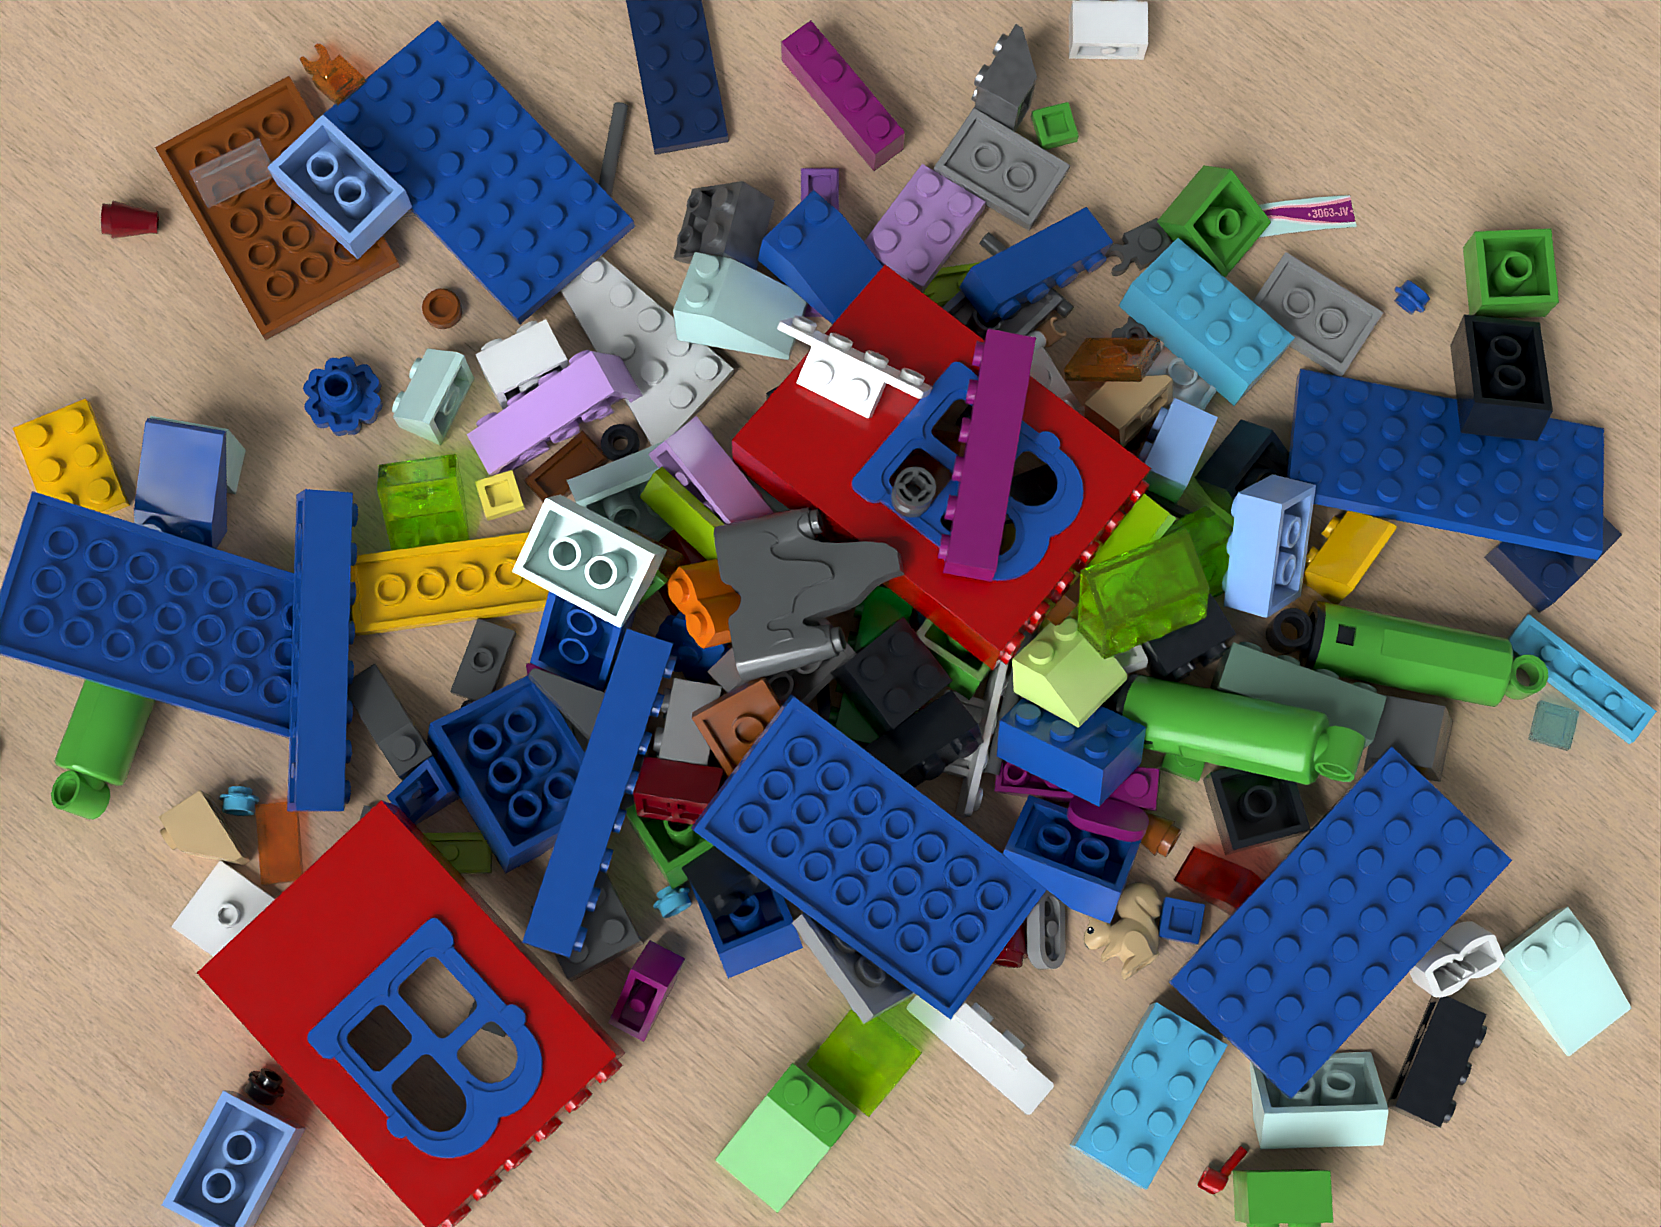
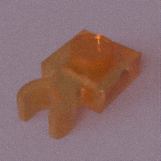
M317 43L314 47L320 58L317 61L311 62L302 56L300 61L305 71L313 76L311 79L315 87L334 104L339 106V104L348 100L366 83V80L340 54L331 60L327 49Z

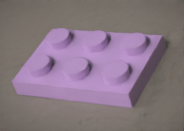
M922 164L865 239L864 243L882 266L886 264L923 293L983 212L985 201Z

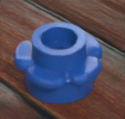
M1406 280L1400 288L1395 287L1394 290L1398 296L1394 301L1403 310L1411 315L1415 311L1420 313L1425 311L1424 306L1429 302L1430 297L1421 288L1409 280Z

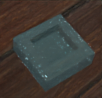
M1542 700L1537 702L1528 740L1565 751L1571 749L1579 711Z

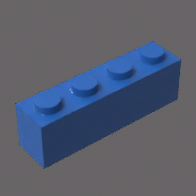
M1085 207L971 267L959 288L985 323L999 316L1002 319H1006L1018 311L1021 304L1027 301L1034 304L1045 297L1050 289L1056 285L1063 288L1073 282L1080 272L1087 270L1088 273H1091L1098 269L1107 260L1104 255L1113 244V241L1089 209Z

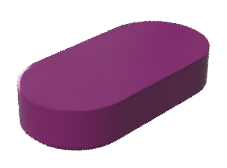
M1075 795L1070 800L1067 810V818L1075 827L1125 842H1135L1142 839L1149 824L1148 816L1139 807L1109 798L1100 806H1097Z

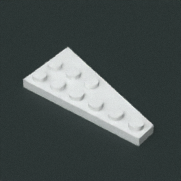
M602 256L560 290L591 341L595 351L622 358L643 395L631 403L627 398L624 399L651 446L665 441L692 420L734 374V369L708 346L677 340L674 317Z

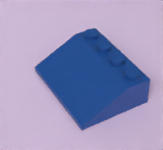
M529 675L431 722L427 743L505 874L541 856L554 847L585 752L558 708L529 679Z

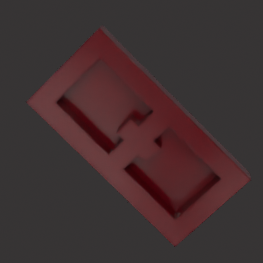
M644 757L633 792L637 816L693 825L722 787L724 769Z

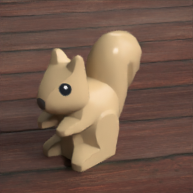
M1135 882L1125 886L1117 905V910L1122 918L1120 921L1109 925L1104 921L1088 916L1089 924L1084 934V944L1088 949L1096 950L1106 946L1101 954L1100 959L1102 962H1106L1115 956L1120 958L1124 964L1121 972L1124 980L1150 965L1160 955L1158 952L1159 931L1153 919L1161 915L1160 905L1162 902L1157 895L1158 892L1152 886L1142 882Z

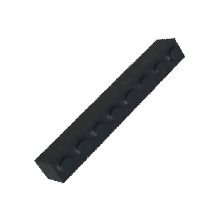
M950 690L863 749L915 788L926 780H933L940 776L945 767L957 759L966 758L973 754L984 741L978 723L955 693ZM715 846L681 868L714 920L722 915H729L735 912L743 901L755 893H761L771 888Z

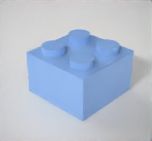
M1174 398L1169 409L1161 407L1147 436V439L1153 441V443L1146 441L1138 456V459L1151 468L1145 480L1150 484L1147 490L1177 504L1190 481L1217 421V416Z

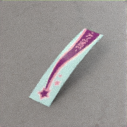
M1350 195L1288 200L1259 205L1271 221L1259 238L1286 233L1357 227Z

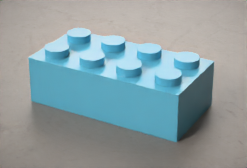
M1179 238L1131 283L1119 304L1122 310L1137 323L1142 324L1157 340L1162 341L1167 349L1178 358H1181L1189 368L1194 369L1210 386L1215 387V390L1233 406L1280 359L1295 338Z
M1159 1003L1150 1004L1070 1146L1139 1188L1147 1190L1228 1045Z

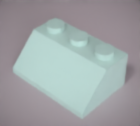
M663 442L567 480L575 502L653 543L660 541L673 528L640 498V495L653 473L659 469L648 454Z
M556 495L545 499L512 572L621 628L651 585L667 550L562 495Z
M1371 1052L1334 1053L1292 1099L1288 1098L1250 1061L1253 1120L1260 1149L1378 1146L1384 1144L1389 1109Z

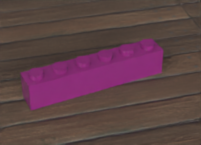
M987 329L984 342L976 341L972 365L979 366L977 380H969L965 403L972 404L973 406L971 417H963L958 440L959 442L966 443L963 457L956 456L951 479L959 481L957 496L949 495L945 512V519L952 520L950 535L942 534L938 551V558L945 560L943 573L992 582L995 575L1036 337Z

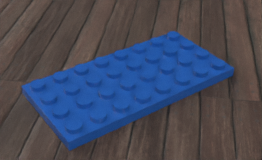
M438 20L323 114L405 189L412 205L410 210L519 325L635 227L634 220Z
M1300 369L1296 380L1287 478L1316 485L1314 504L1594 560L1599 559L1603 552L1604 428L1549 418L1538 441L1465 434L1460 432L1457 399Z
M32 491L0 588V655L289 739L294 573Z
M792 695L788 697L691 827L697 834L950 1020L1047 890L998 850Z
M1390 747L1168 982L1288 1098L1292 1099L1512 862V859L1393 747Z

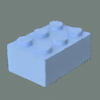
M324 115L319 117L267 167L276 184L357 259L412 207L405 189Z
M1272 474L1237 493L1231 508L1234 525L1233 532L1227 542V553L1230 557L1228 570L1222 581V590L1225 592L1223 606L1268 618L1301 597L1316 485Z
M223 1091L164 1199L162 1206L202 1227H254L306 1128L235 1091Z

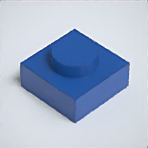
M1164 897L1158 926L1159 938L1198 945L1205 904Z

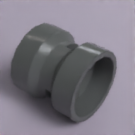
M909 467L901 471L896 478L891 493V502L894 509L902 516L910 518L919 517L924 514L930 507L935 495V479L930 472L920 467Z

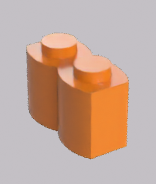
M713 559L679 566L667 581L668 594L679 611L685 615L688 633L703 649L732 642L728 619L739 608L741 596L735 592L731 585L722 582L718 560Z

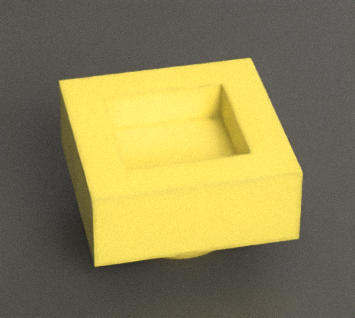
M513 470L475 481L488 521L525 510Z

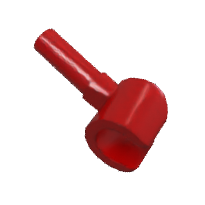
M1240 1146L1225 1162L1219 1172L1209 1166L1206 1167L1197 1186L1209 1194H1216L1226 1187L1232 1170L1248 1152Z

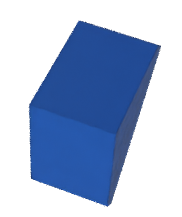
M433 756L427 758L387 795L391 804L397 805L415 825L460 799L442 766Z

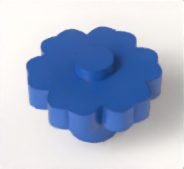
M351 357L328 359L325 364V370H312L308 377L309 380L303 386V390L309 398L304 406L305 411L318 428L330 427L336 436L358 434L362 423H374L383 407V402L378 396L382 387L380 380L373 373L369 365L362 364L356 366Z
M681 612L676 616L668 615L659 626V631L655 636L657 639L673 643L670 654L677 656L673 671H683L685 678L693 682L708 684L713 677L707 671L730 650L728 648L730 643L701 648L688 633L685 615Z

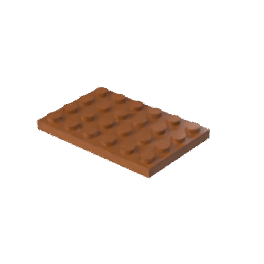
M290 76L155 147L265 340L400 267L399 262L383 236L359 259L354 257L286 194L273 179L267 167L315 122L313 115Z

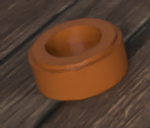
M440 288L426 295L422 303V311L425 319L431 326L437 329H448L460 320L462 306L454 292Z

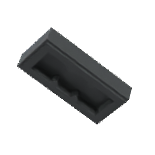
M478 618L450 692L472 701L495 692L516 632Z

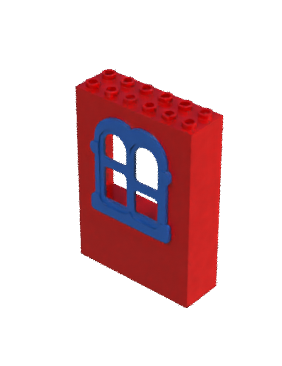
M885 264L825 332V335L830 336V333L842 335L853 342L852 348L864 354L867 350L873 351L886 357L889 360L887 365L899 371L907 368L918 372L925 377L924 383L933 387L930 395L919 399L887 383L873 416L866 418L796 383L809 354L808 352L732 439L733 462L742 473L789 510L810 507L812 510L819 509L825 528L824 533L820 534L831 543L878 542L885 543L896 549L902 555L905 575L892 578L883 584L985 665L994 670L1000 662H1003L1005 665L1009 664L1021 648L1020 644L1025 639L1023 635L1025 631L1032 635L1037 630L1051 607L1048 603L1052 601L1054 604H1057L1071 587L1070 583L1076 576L1074 572L1076 571L1080 575L1083 573L1101 546L1098 542L1100 541L1104 544L1125 517L1123 512L1128 514L1131 508L1147 491L1150 484L1145 480L1151 468L1032 376H1029L1015 461L1025 451L1035 454L1054 471L1057 479V491L1046 504L1036 507L1025 506L1009 495L1006 515L1013 521L1016 536L1012 547L1004 554L999 555L992 582L943 573L945 560L938 558V551L942 534L950 535V531L942 526L940 520L946 512L949 495L957 496L959 481L950 480L924 514L919 517L910 518L902 516L894 509L891 502L893 487L890 485L889 479L915 449L926 451L953 473L955 458L958 455L932 435L931 430L956 400H966L969 380H977L979 366L972 365L976 341L984 342V340Z
M383 800L377 803L197 972L211 990L425 1227H455L472 1211L467 1204L473 1198L478 1202L480 1199L488 1196L502 1182L498 1175L504 1169L509 1172L513 1168H517L531 1155L533 1151L528 1146L535 1139L538 1143L543 1139L546 1140L563 1124L558 1117L565 1110L571 1113L573 1110L576 1111L593 1095L588 1089L596 1081L600 1084L608 1081L623 1066L619 1061L625 1054L622 1048L526 944L522 943V940L405 813L397 805ZM430 957L439 959L477 1002L476 1010L446 1038L438 1037L399 994L401 983ZM385 1005L412 1035V1040L381 1071H374L349 1044L348 1034L377 1006ZM490 1021L496 1022L512 1039L518 1056L516 1067L510 1076L496 1083L480 1081L462 1064L457 1055L458 1050ZM424 1054L431 1055L458 1084L466 1098L467 1107L463 1119L456 1127L449 1131L438 1132L428 1129L403 1104L392 1089L393 1083Z

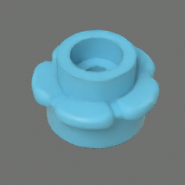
M242 786L229 787L228 794H221L219 796V800L223 801L222 812L236 816L254 815L255 805L260 800L257 796L253 795V789Z
M670 886L665 887L656 894L659 900L654 903V909L658 908L663 918H669L683 912L692 905L688 896L690 889H680L678 886L672 890Z

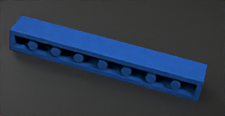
M305 489L296 495L287 811L342 812L344 811V804H348L350 801L351 785L349 780H345V764L350 763L352 756L351 741L346 740V726L351 723L353 716L352 701L347 700L348 684H352L354 677L353 661L348 660L349 645L353 644L355 638V624L353 621H349L350 605H354L356 599L355 582H350L351 566H355L357 560V545L355 542H351L352 527H355L358 521V506L356 503H353V492Z
M626 629L522 941L524 944L570 958L572 950L581 952L588 928L580 925L585 910L594 912L601 889L593 886L598 871L607 873L614 851L606 846L611 832L620 833L627 810L620 809L619 807L624 793L632 795L639 775V771L632 769L637 754L642 756L646 754L652 733L645 731L649 716L658 717L665 696L658 693L662 677L671 678L677 656L670 654L673 643Z

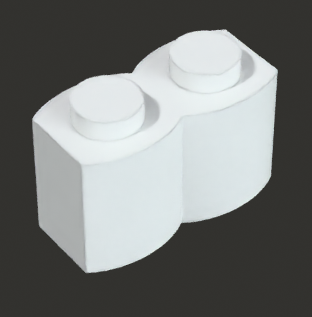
M1466 921L1450 927L1409 973L1413 982L1434 997H1445L1460 990L1470 978H1480L1492 973L1504 962L1505 958L1494 934L1473 921Z

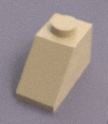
M1168 375L1111 378L1101 388H1095L1087 396L1084 403L1085 418L1121 446L1125 447L1158 415L1161 407L1165 408L1173 401V379Z
M201 790L159 816L164 825L160 833L172 850L178 848L189 855L245 865L251 861L210 795Z

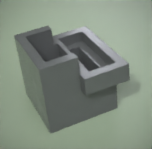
M1383 695L1387 698L1374 740L1368 746L1364 772L1388 748L1393 747L1427 780L1441 782L1453 720L1446 707Z

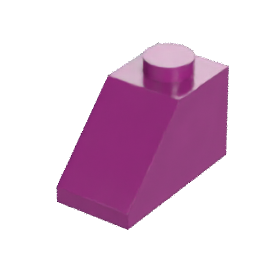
M649 940L630 970L608 1024L644 1042L675 984L685 958Z

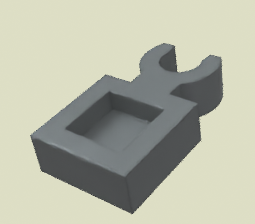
M1158 218L1124 233L1122 237L1124 246L1120 244L1111 245L1104 256L1106 258L1117 256L1122 262L1112 268V276L1124 274L1129 264L1135 262L1139 271L1149 267L1172 244L1166 232L1157 222Z

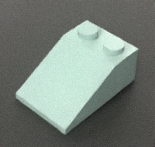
M695 252L673 309L677 340L789 360L796 338L778 330L777 327L781 320L794 319L795 315L804 317L808 303L788 286L732 258Z
M1568 907L1552 911L1501 950L1505 960L1499 968L1567 1056L1572 1055L1631 1009L1629 1002L1594 940Z

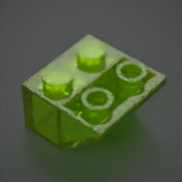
M456 454L379 465L377 491L391 551L470 540L464 488Z

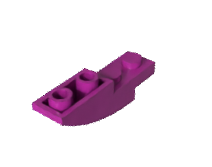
M1005 760L1002 762L999 775H996L994 791L998 793L1028 798V795L1046 801L1070 804L1072 797L1075 796ZM1137 767L1108 798L1135 805L1142 810L1157 811L1160 769Z

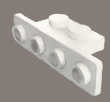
M795 315L794 319H784L778 324V330L812 346L796 383L866 418L873 416L887 383L919 399H923L931 393L933 387L924 383L925 377L907 368L899 371L887 365L889 360L879 353L867 350L864 354L852 348L853 342L836 333H830V336L815 330L817 324L805 317Z
M1000 662L994 670L991 669L989 671L983 700L975 697L968 700L959 693L954 692L978 723L984 741L973 754L966 758L957 759L945 767L943 773L964 778L955 812L956 817L965 818L971 816L973 811L979 809L982 801L983 789L979 788L982 772L986 773L984 769L989 760L988 746L991 734L994 735L1000 713L997 711L1000 696L1004 697L1010 676V674L1006 673L1008 665H1005L1003 662Z
M918 995L907 1005L908 1012L1025 1114H1032L1053 1089L1054 1084L1026 1060L1027 1056L1021 1052L1025 1045L1010 1031L1005 1030L1001 1034L991 1026L990 1023L994 1018L976 1002L972 1007L963 1003L951 1020Z

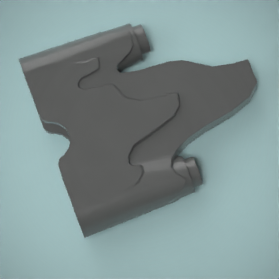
M810 507L787 510L716 526L714 528V542L721 580L723 583L731 585L741 595L739 608L728 619L734 659L741 679L747 682L839 656V652L846 650L845 636L841 627L834 628L831 624L811 626V624L822 618L850 610L859 605L878 585L892 578L905 575L902 555L885 543L867 541L823 543L816 541L815 539L818 534L824 533V521L819 509L812 510Z

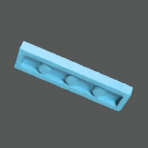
M1529 614L1523 617L1507 638L1511 642L1515 658L1522 655H1533L1540 658L1548 669L1547 682L1628 744L1636 740L1657 712Z

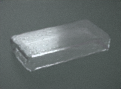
M259 138L189 171L208 208L272 178L267 168L271 161Z

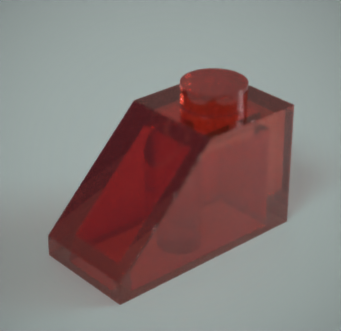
M1194 846L1174 878L1177 884L1229 915L1263 881L1252 870Z

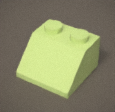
M1067 616L1057 626L1050 622L1012 659L1014 693L1078 728L1127 680V673L1097 632L1070 616Z

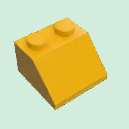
M1347 511L1341 519L1334 515L1321 533L1326 537L1322 546L1319 549L1312 546L1307 552L1303 583L1331 603L1338 605L1354 590L1397 526L1391 522L1352 511Z

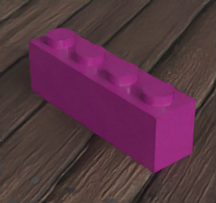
M811 20L781 41V61L873 171L903 150L904 130Z

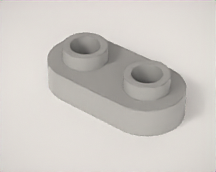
M1046 890L1027 916L1028 958L1032 965L1040 970L1057 969L1060 967L1066 952L1065 904L1048 890Z

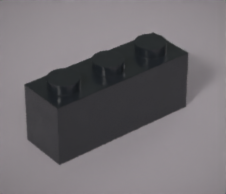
M1431 995L1387 1102L1388 1108L1430 1128H1441L1443 1122L1447 1124L1456 1108V1101L1453 1100L1458 1085H1464L1470 1074L1472 1064L1468 1060L1473 1047L1478 1048L1486 1035L1487 1026L1483 1025L1487 1014L1448 996L1434 997Z

